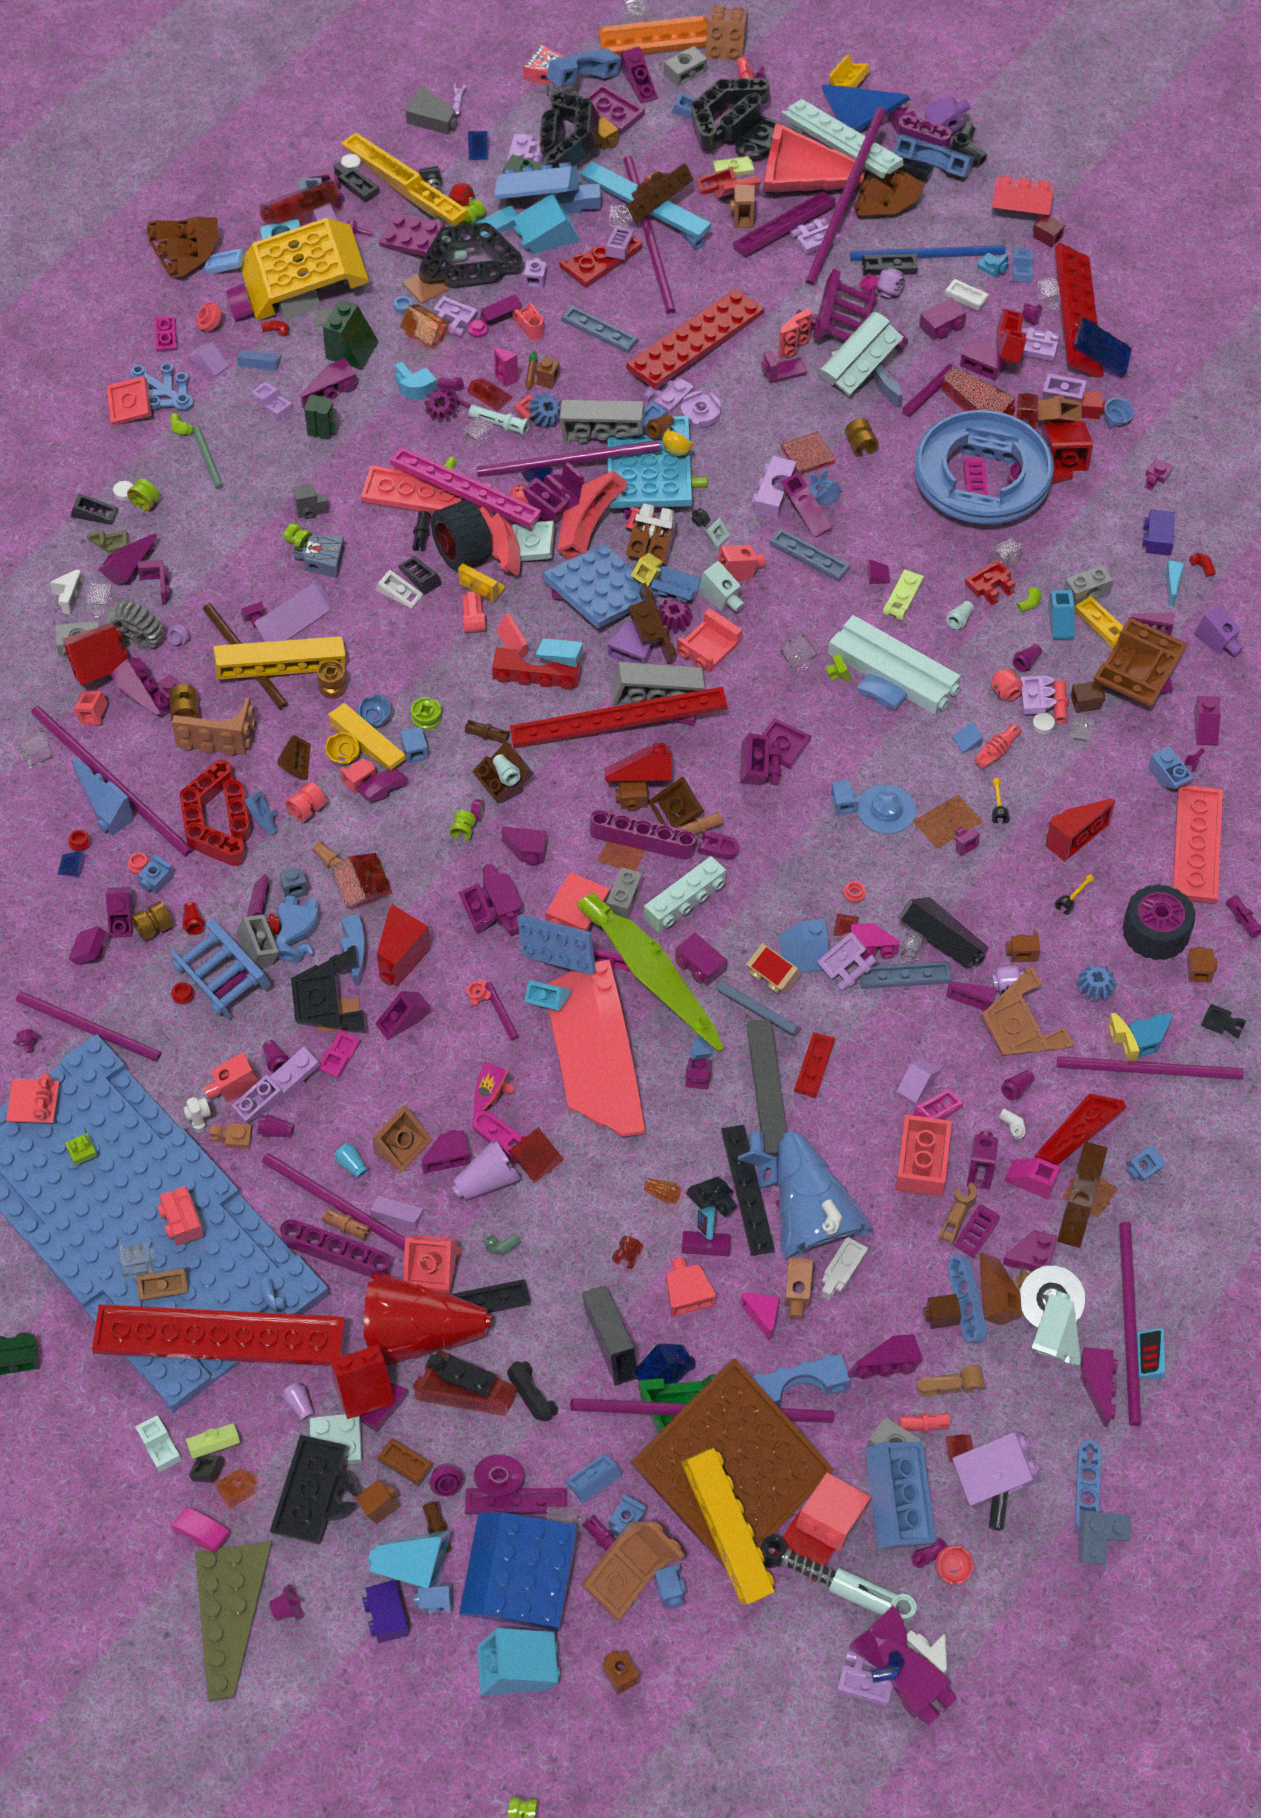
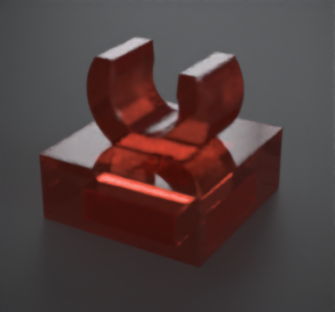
M971 1434L946 1436L949 1462H953L952 1458L973 1450Z

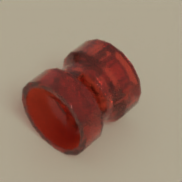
M623 1236L619 1242V1249L615 1250L612 1255L613 1262L619 1265L622 1259L627 1260L626 1268L632 1269L636 1263L635 1257L640 1255L643 1250L642 1243L631 1236Z

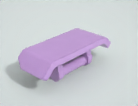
M316 579L280 606L257 619L255 625L265 642L288 640L331 610L330 598L319 579Z

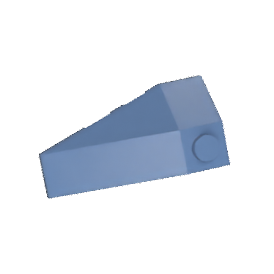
M74 757L71 760L74 772L95 814L98 827L103 832L108 831L112 836L133 821L128 797L115 784L110 781L105 783L102 775L99 773L94 775L90 767Z

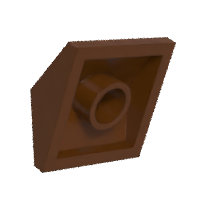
M681 777L648 800L660 824L667 825L654 804L657 802L670 825L676 828L695 821V818L704 812L685 777Z

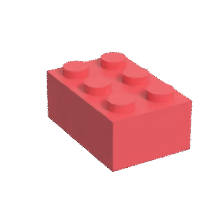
M1001 175L996 177L992 208L1050 215L1054 184H1050V181L1047 180L1031 182L1030 178L1020 177V180L1012 179V176Z
M905 1114L895 1190L943 1196L952 1121Z

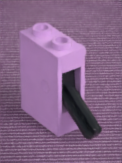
M1013 1432L952 1458L969 1505L977 1507L992 1501L989 1528L992 1530L1002 1531L1004 1529L1008 1494L1041 1481L1038 1475L1040 1474L1039 1465L1035 1459H1032L1029 1451L1031 1450V1444L1023 1433Z

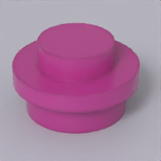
M866 275L860 282L861 290L864 293H868L873 285L876 286L878 278L875 275Z
M474 320L468 325V332L474 337H482L488 331L487 324L482 320Z

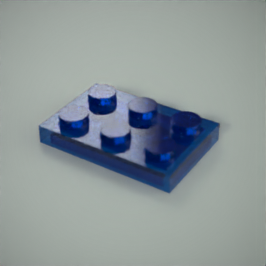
M1083 317L1079 321L1073 347L1123 378L1127 374L1132 348L1127 343L1114 337L1110 332L1103 330L1094 322Z

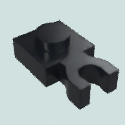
M1210 1003L1201 1026L1222 1035L1226 1030L1233 1037L1239 1039L1242 1030L1236 1029L1235 1026L1244 1028L1246 1020L1232 1018V1012Z

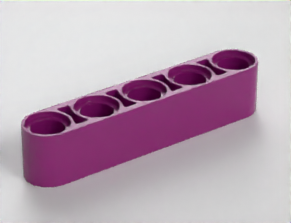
M595 810L590 816L589 833L596 839L683 860L690 859L695 853L696 836L691 831L605 810Z
M288 1219L280 1226L281 1239L290 1249L370 1277L371 1273H385L388 1275L391 1273L390 1258L387 1253L294 1219ZM290 1232L296 1233L294 1236H287ZM312 1240L318 1241L316 1244H309ZM333 1248L340 1249L338 1252H331ZM355 1256H362V1257H363V1258L360 1259V1260H354V1259H353ZM377 1264H384V1265H385V1266L382 1267V1268H376V1267H375Z

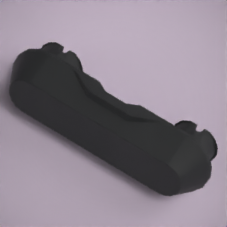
M515 1361L507 1370L508 1378L533 1417L544 1422L550 1421L552 1416L557 1415L558 1407L552 1400L547 1402L541 1392L533 1385L532 1378L530 1377L533 1369L526 1361L523 1363Z

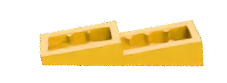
M341 704L328 714L331 727L338 732L352 734L359 741L361 752L390 771L406 759V755L347 704Z

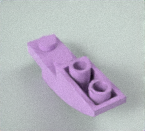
M303 1047L270 1077L266 1074L231 1106L248 1123L264 1115L305 1085L303 1080L316 1070L320 1063Z

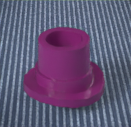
M291 1584L283 1588L282 1594L269 1602L271 1613L277 1621L288 1617H295L296 1619L304 1617V1611L300 1604L301 1598L298 1597Z

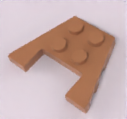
M1033 966L1029 967L981 1015L1001 1056L1066 1049L1074 1046L1065 1027L1047 1036H1043L1023 999V994L1042 985Z

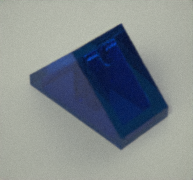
M468 131L469 160H488L487 131Z

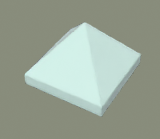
M720 518L706 530L712 543L717 548L730 536ZM716 534H723L718 540L715 536Z

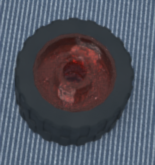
M463 500L437 510L432 514L431 531L439 554L450 568L458 570L462 563L471 566L490 557L492 553V539L489 528L481 511L471 501Z

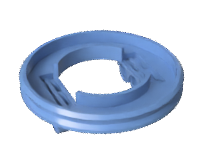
M971 410L947 416L926 431L917 447L914 471L922 493L945 516H952L972 523L1000 526L1004 522L1016 520L1027 515L1042 503L1051 487L1054 461L1047 442L1029 424L1001 412ZM959 447V451L964 454L980 455L989 459H1000L1001 461L1013 464L1019 461L1021 474L1012 484L1001 488L999 498L956 489L957 479L951 474L947 465V459Z

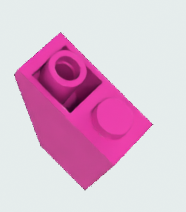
M874 923L850 925V933L853 932L867 948L861 954L863 959H867L871 954L875 957L877 947H880L882 958H891L894 955H898L899 940Z
M1040 1158L1013 1160L1004 1181L1049 1199L1056 1184L1060 1167Z

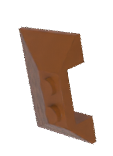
M1129 617L1120 632L1115 647L1106 662H1102L1093 680L1152 707L1187 647V643Z

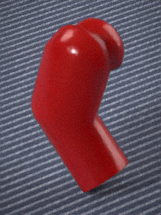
M276 320L261 322L262 332L278 330L280 336L289 334V326L285 322Z
M1195 553V555L1189 557V562L1192 566L1199 565L1203 567L1206 577L1216 575L1212 560L1208 555Z

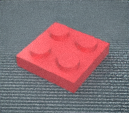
M145 376L106 386L110 420L113 425L152 416L148 382Z

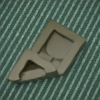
M104 530L86 534L89 541L108 553H112L129 544V534L126 530L107 535Z

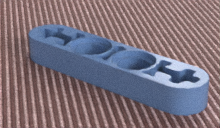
M953 1255L948 1262V1272L953 1294H957L961 1311L960 1324L962 1333L966 1341L979 1344L987 1336V1327L972 1263L968 1257ZM966 1282V1283H967V1290H966V1292L963 1294L962 1288H963L964 1283ZM972 1304V1313L968 1316L967 1310L969 1305Z
M1093 1440L1082 1442L1078 1450L1075 1528L1079 1533L1080 1509L1083 1511L1099 1512L1101 1447ZM1087 1447L1092 1448V1452H1094L1091 1463H1086L1087 1453L1083 1452L1087 1450ZM1087 1470L1094 1473L1095 1479L1088 1482L1083 1479L1081 1473ZM1083 1494H1090L1094 1498V1503L1086 1505L1081 1501L1080 1497Z

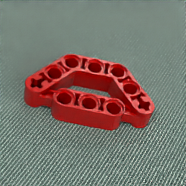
M217 760L180 791L179 797L186 841L195 851L231 866H239L246 859L243 842H246L251 837L247 806L244 801V787L239 780H233L230 763L226 760ZM223 790L231 836L204 825L202 808Z

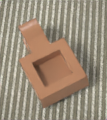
M228 1123L227 1129L211 1125L209 1131L210 1141H226V1148H249L251 1124Z

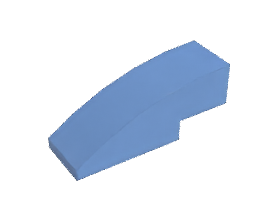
M600 184L581 185L578 190L553 193L567 214L581 213V209H600Z
M359 914L341 919L342 929L346 937L340 939L342 953L354 945L358 951L359 968L349 969L355 987L360 985L365 967V941Z

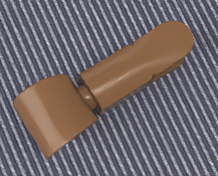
M970 1182L968 1185V1196H963L961 1191L955 1188V1202L940 1231L939 1241L943 1239L950 1242V1245L954 1244L968 1209L976 1204L977 1189L973 1183ZM947 1227L955 1229L954 1232L947 1231Z
M971 1365L961 1370L960 1377L958 1373L937 1377H922L917 1381L916 1390L921 1396H932L960 1392L961 1387L965 1393H974V1388L982 1390L986 1389L982 1367Z

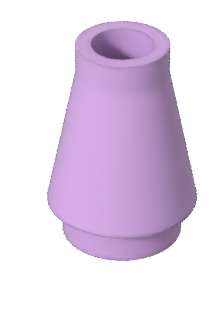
M296 1382L283 1390L285 1396L283 1399L300 1417L301 1421L306 1420L307 1416L311 1417L315 1414L312 1410L306 1388L300 1382Z

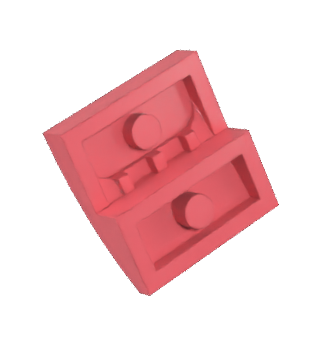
M754 176L719 184V189L715 190L716 198L734 195L735 185H754V190H757L761 184V178Z

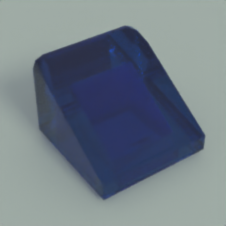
M553 468L529 469L522 471V475L528 483L536 477L544 483L545 476L550 474Z
M83 851L62 855L58 875L80 877L85 859Z

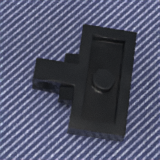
M719 1176L690 1186L685 1193L701 1210L714 1206L724 1217L730 1216L737 1206L731 1198L734 1191Z

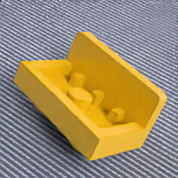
M846 55L829 74L830 83L834 86L856 88L870 72L869 64H853L851 56Z
M463 563L458 568L459 584L493 603L505 590L503 584Z

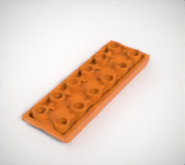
M704 16L604 26L598 30L601 48H608L619 57L622 51L640 46L642 54L683 50L693 46L701 48L706 47L708 20Z

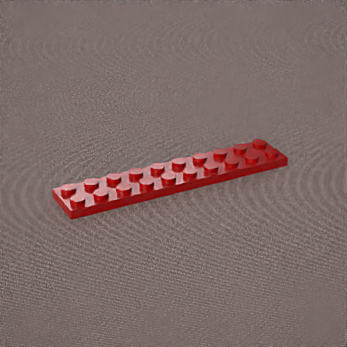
M99 1304L92 1352L93 1354L331 1366L330 1360L341 1357L345 1318L340 1316Z

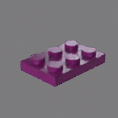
M602 83L585 96L591 99L599 113V119L605 117L618 128V134L620 135L645 115L643 107Z
M395 213L378 243L381 247L425 256L438 232L446 227V225L441 221Z

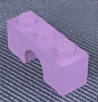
M773 456L771 462L766 463L764 469L765 477L760 478L758 484L759 492L754 493L752 505H755L754 513L778 519L784 504L785 492L775 488L783 487L781 482L796 473V461Z

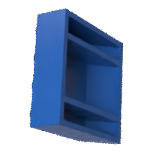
M504 1512L478 1513L459 1615L560 1632L578 1536V1526Z

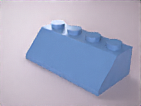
M569 162L560 163L559 168H552V165L540 166L541 170H534V167L522 168V172H516L515 169L504 170V174H500L497 177L494 198L503 199L578 190L580 187L577 166H571Z
M883 1442L866 1447L865 1452L878 1549H897L933 1544L936 1541L923 1442Z

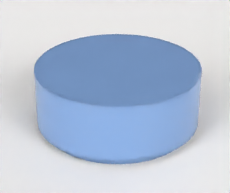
M399 296L394 299L393 308L397 313H408L413 309V301L408 296Z

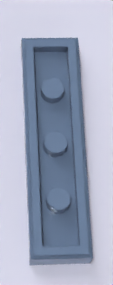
M573 305L561 317V321L627 354L638 342V337Z
M782 528L769 541V545L838 582L850 570L851 565Z
M949 961L871 966L872 969L868 973L864 972L859 977L861 989L949 984V982H952Z
M719 981L716 987L717 990L766 1019H771V1022L794 1035H798L802 1028L727 983Z

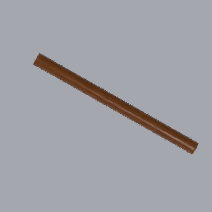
M211 603L206 604L203 607V611L229 645L242 644ZM267 676L255 677L279 710L283 709L282 705L284 708L288 707L287 701Z

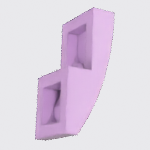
M267 382L250 392L251 396L278 420L294 410L293 404L281 397L278 389Z

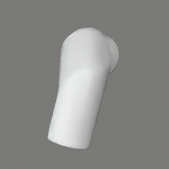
M1004 1108L999 1119L1009 1124L1012 1137L1015 1139L1023 1138L1026 1132L1024 1120Z
M829 1199L821 1205L827 1214L822 1228L827 1234H834L839 1230L842 1215L833 1201Z

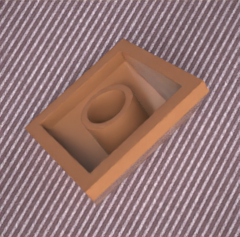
M403 1105L372 1137L374 1153L400 1172H403L432 1141V1138L407 1106Z

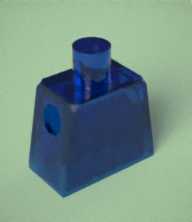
M657 1344L633 1372L638 1381L663 1378L664 1384L678 1383L688 1371L694 1370L696 1362L692 1356H689L682 1344Z

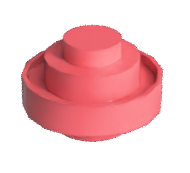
M208 302L198 311L196 321L198 328L209 332L219 326L221 323V308L217 304Z

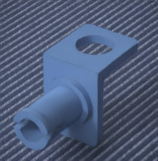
M752 1132L749 1134L750 1152L738 1156V1160L758 1166L759 1187L763 1189L776 1184L778 1181L777 1157L764 1152V1133ZM770 1168L771 1176L765 1181L764 1173Z

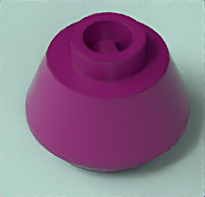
M440 1464L433 1470L429 1482L430 1488L438 1496H452L462 1488L464 1483L463 1474L451 1464Z

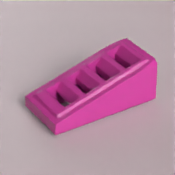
M984 458L964 459L963 472L966 491L988 496ZM971 489H982L983 491H971Z
M948 1088L916 1106L913 1116L945 1120L962 1108L964 1103ZM948 1096L951 1099L949 1101L953 1105L949 1106L943 1099ZM937 1103H940V1105L944 1108V1110H942V1109L937 1105ZM932 1108L937 1114L934 1115L929 1109Z

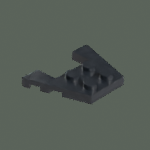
M355 945L347 948V951L339 955L335 954L319 966L315 965L291 978L294 1014L297 1024L362 1033L367 1032L365 1012L363 1010L341 1014L336 972L359 968L358 951Z

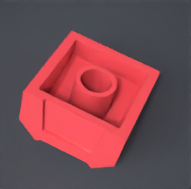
M428 1235L405 1237L403 1280L415 1285H422L444 1295L448 1294L454 1274L458 1239Z

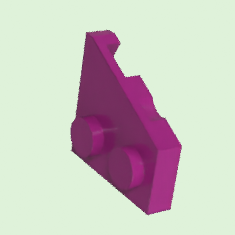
M1033 1230L1005 1254L1003 1264L1032 1272L1040 1267L1050 1266L1057 1236Z

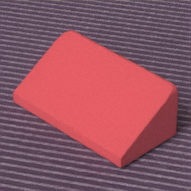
M509 613L506 614L496 631L506 648L517 649L521 658L528 655L527 642Z

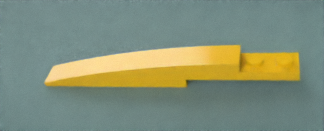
M354 133L341 143L352 154L357 155L360 161L378 177L434 218L439 216L451 225L456 226L469 216L466 208L424 182L419 173L358 133Z

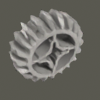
M119 601L110 609L106 620L108 624L112 623L115 628H119L123 642L141 649L151 650L156 644L158 645L164 632L162 629L163 625L159 622L160 619L155 617L154 613L148 611L147 608L142 607L141 604H135L134 601Z

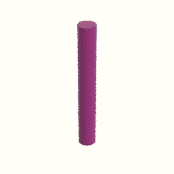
M487 982L486 988L491 992L490 1001L510 1040L518 1039L519 1035L492 983Z

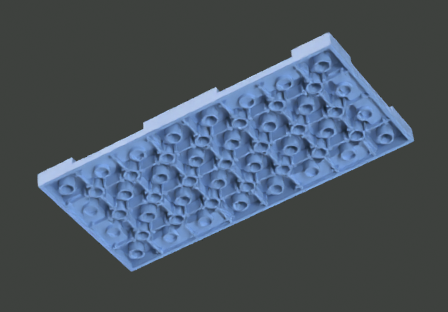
M97 1034L59 1060L60 1065L48 1073L51 1075L52 1080L59 1081L54 1123L6 1122L9 1101L0 1107V1213L95 1323L99 1304L304 1315L329 1296L328 1287L299 1255H294L239 1194L238 1188L181 1126L178 1127L126 1070L125 1064ZM87 1133L97 1157L75 1166L65 1146V1142ZM186 1186L202 1226L204 1236L178 1246L173 1238L168 1239L164 1227L168 1222L166 1218L161 1219L157 1205L161 1204L159 1198L161 1194L169 1191L173 1192L175 1189ZM185 1267L188 1293L139 1301L136 1275ZM263 1278H270L272 1280L275 1298L278 1296L284 1297V1309H278L276 1312L269 1308L261 1294L260 1281ZM123 1355L172 1413H175L242 1362Z

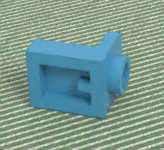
M987 253L977 263V268L997 278L1001 273L1005 274L1008 270L1009 255L1005 253L1001 258Z

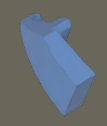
M262 791L254 792L244 800L248 809L269 834L276 833L277 827L274 825V817L277 816V810L270 811Z

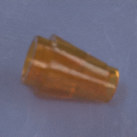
M648 1178L644 1185V1191L669 1205L670 1203H677L681 1194V1187L676 1182Z

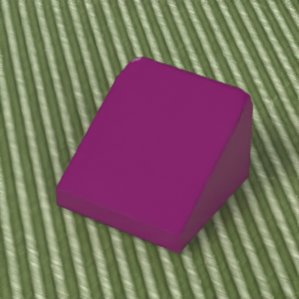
M868 560L869 584H889L888 565Z

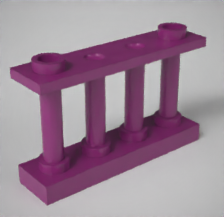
M833 269L826 280L812 338L820 341L824 334L827 335L829 333L847 341L852 334L831 326L829 320L833 319L857 330L871 315L872 307L877 301V296L875 295L877 287L873 285L869 293L866 294L843 284L839 280L841 271ZM839 290L865 301L864 307L862 308L839 298L836 292ZM837 305L861 315L860 322L835 312L833 306Z

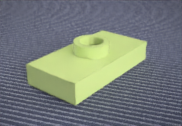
M749 156L713 161L715 172L733 167L735 176L754 173V167Z
M232 1423L217 1429H209L202 1434L187 1438L186 1442L191 1457L194 1459L239 1444L240 1440L235 1425Z

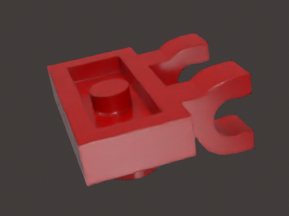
M999 560L965 578V585L976 596L983 594L991 606L998 602V599L995 597L999 595V591L994 587L1000 585L1007 596L1015 593L1012 587L1016 585V582L1011 579V572Z

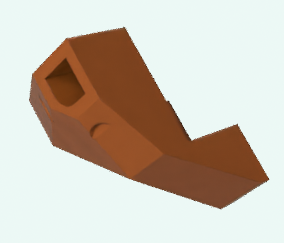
M865 168L867 171L860 185V193L854 204V212L858 215L897 214L916 202L925 183L898 169L890 174H885V177L881 178Z
M193 217L179 221L155 220L147 222L146 233L148 242L170 278L183 277L210 258L218 239L217 217ZM154 240H157V242H167V243H159V244L157 245V248H156V246H155V244L153 243V241H154ZM161 255H167L168 260L175 261H169L167 266Z

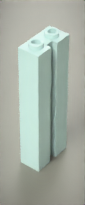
M854 615L844 624L843 630L841 632L838 631L829 642V655L835 656L840 653L845 664L864 675L872 674L891 682L906 692V699L934 715L939 710L943 711L948 705L951 695L955 697L960 690L959 674Z

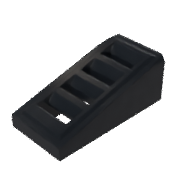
M78 494L72 508L71 517L112 525L118 507ZM98 509L102 510L101 514L97 513ZM106 511H112L108 517L104 516Z
M416 556L398 566L401 572L424 595L441 586L438 573ZM417 565V567H415L411 571L409 570V568H411L412 566Z

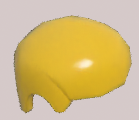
M669 428L663 435V446L672 455H686L693 447L692 441H688L680 433L671 432Z
M339 732L329 736L325 744L326 755L332 762L338 765L350 764L358 758L360 753L359 741L352 734L346 732ZM338 757L344 758L345 761H340Z

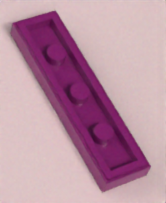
M466 1488L465 1514L493 1512L510 1514H566V1488H519L515 1493L504 1497L490 1496L479 1488Z

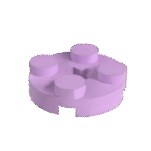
M695 391L684 397L681 404V416H688L691 426L695 428L710 426L720 418L721 403L715 395L711 393L706 395L703 394V391ZM700 407L701 409H704V410H703V411H698L697 408Z

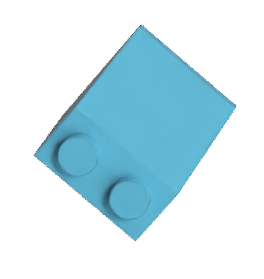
M553 193L513 217L516 223L514 229L519 237H523L520 240L526 250L530 249L533 254L581 241L568 214Z
M441 1531L386 1540L377 1545L375 1549H371L368 1563L371 1564L369 1571L428 1589L438 1582L451 1532Z
M496 1628L477 1645L480 1696L545 1691L555 1686L560 1678V1669L557 1666L556 1660L558 1645L555 1641L554 1632Z

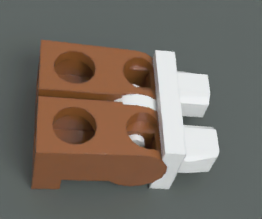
M643 503L640 514H636L626 555L641 558L650 553L661 560L662 564H668L671 541L676 522H673L674 510L662 508L659 519L653 517L655 506Z

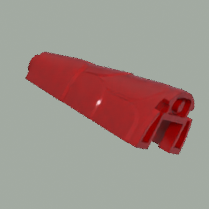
M371 1273L370 1279H374V1281H368L364 1311V1339L367 1347L379 1346L386 1366L411 1358L416 1359L442 1349L449 1350L487 1337V1329L492 1328V1314H488V1310L484 1307L451 1294H441L422 1285H415L385 1273Z

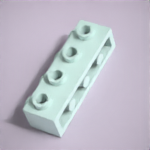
M710 856L644 905V920L658 933L670 927L677 919L689 913L693 907L705 901L709 895L724 886L726 869Z

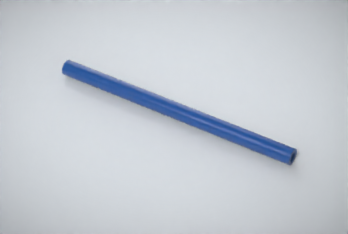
M1005 245L850 251L849 256L850 261H861L864 255L916 254L917 258L985 256L987 253L1004 255L1006 247Z

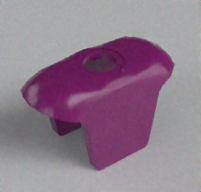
M569 462L564 464L562 475L548 474L542 480L543 483L565 499V494L569 495L570 500L566 510L579 505L584 477Z

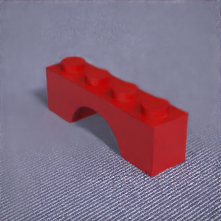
M1003 308L996 328L999 356L1005 362L1019 363L1027 341L1026 334L1020 332L1023 315L1020 312Z
M496 647L492 665V679L503 683L514 681L522 685L533 683L539 684L542 687L578 688L581 658L576 668L557 662H551L546 665H532L525 662L519 656L517 649Z

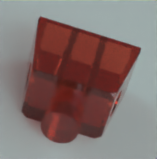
M1019 393L1015 417L1022 421L1023 418L1029 419V425L1036 430L1038 395Z

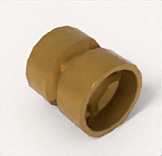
M855 419L845 427L844 433L849 443H851L850 445L856 456L862 457L863 453L861 450L863 449L866 450L868 455L873 454L878 449L879 442L874 432H872L867 419Z
M326 660L319 664L317 679L320 693L329 699L341 697L345 693L347 686L343 664L336 660Z
M179 684L172 687L169 691L171 720H173L174 715L199 718L197 689L188 684Z
M161 901L150 905L147 912L141 910L131 915L132 923L143 941L154 937L157 930L163 932L173 927L172 919Z

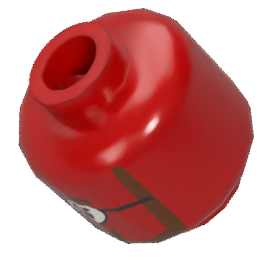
M460 183L452 187L448 197L464 207L469 206V202L475 199V193L470 185Z

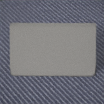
M316 289L279 301L280 313L286 321L321 307Z

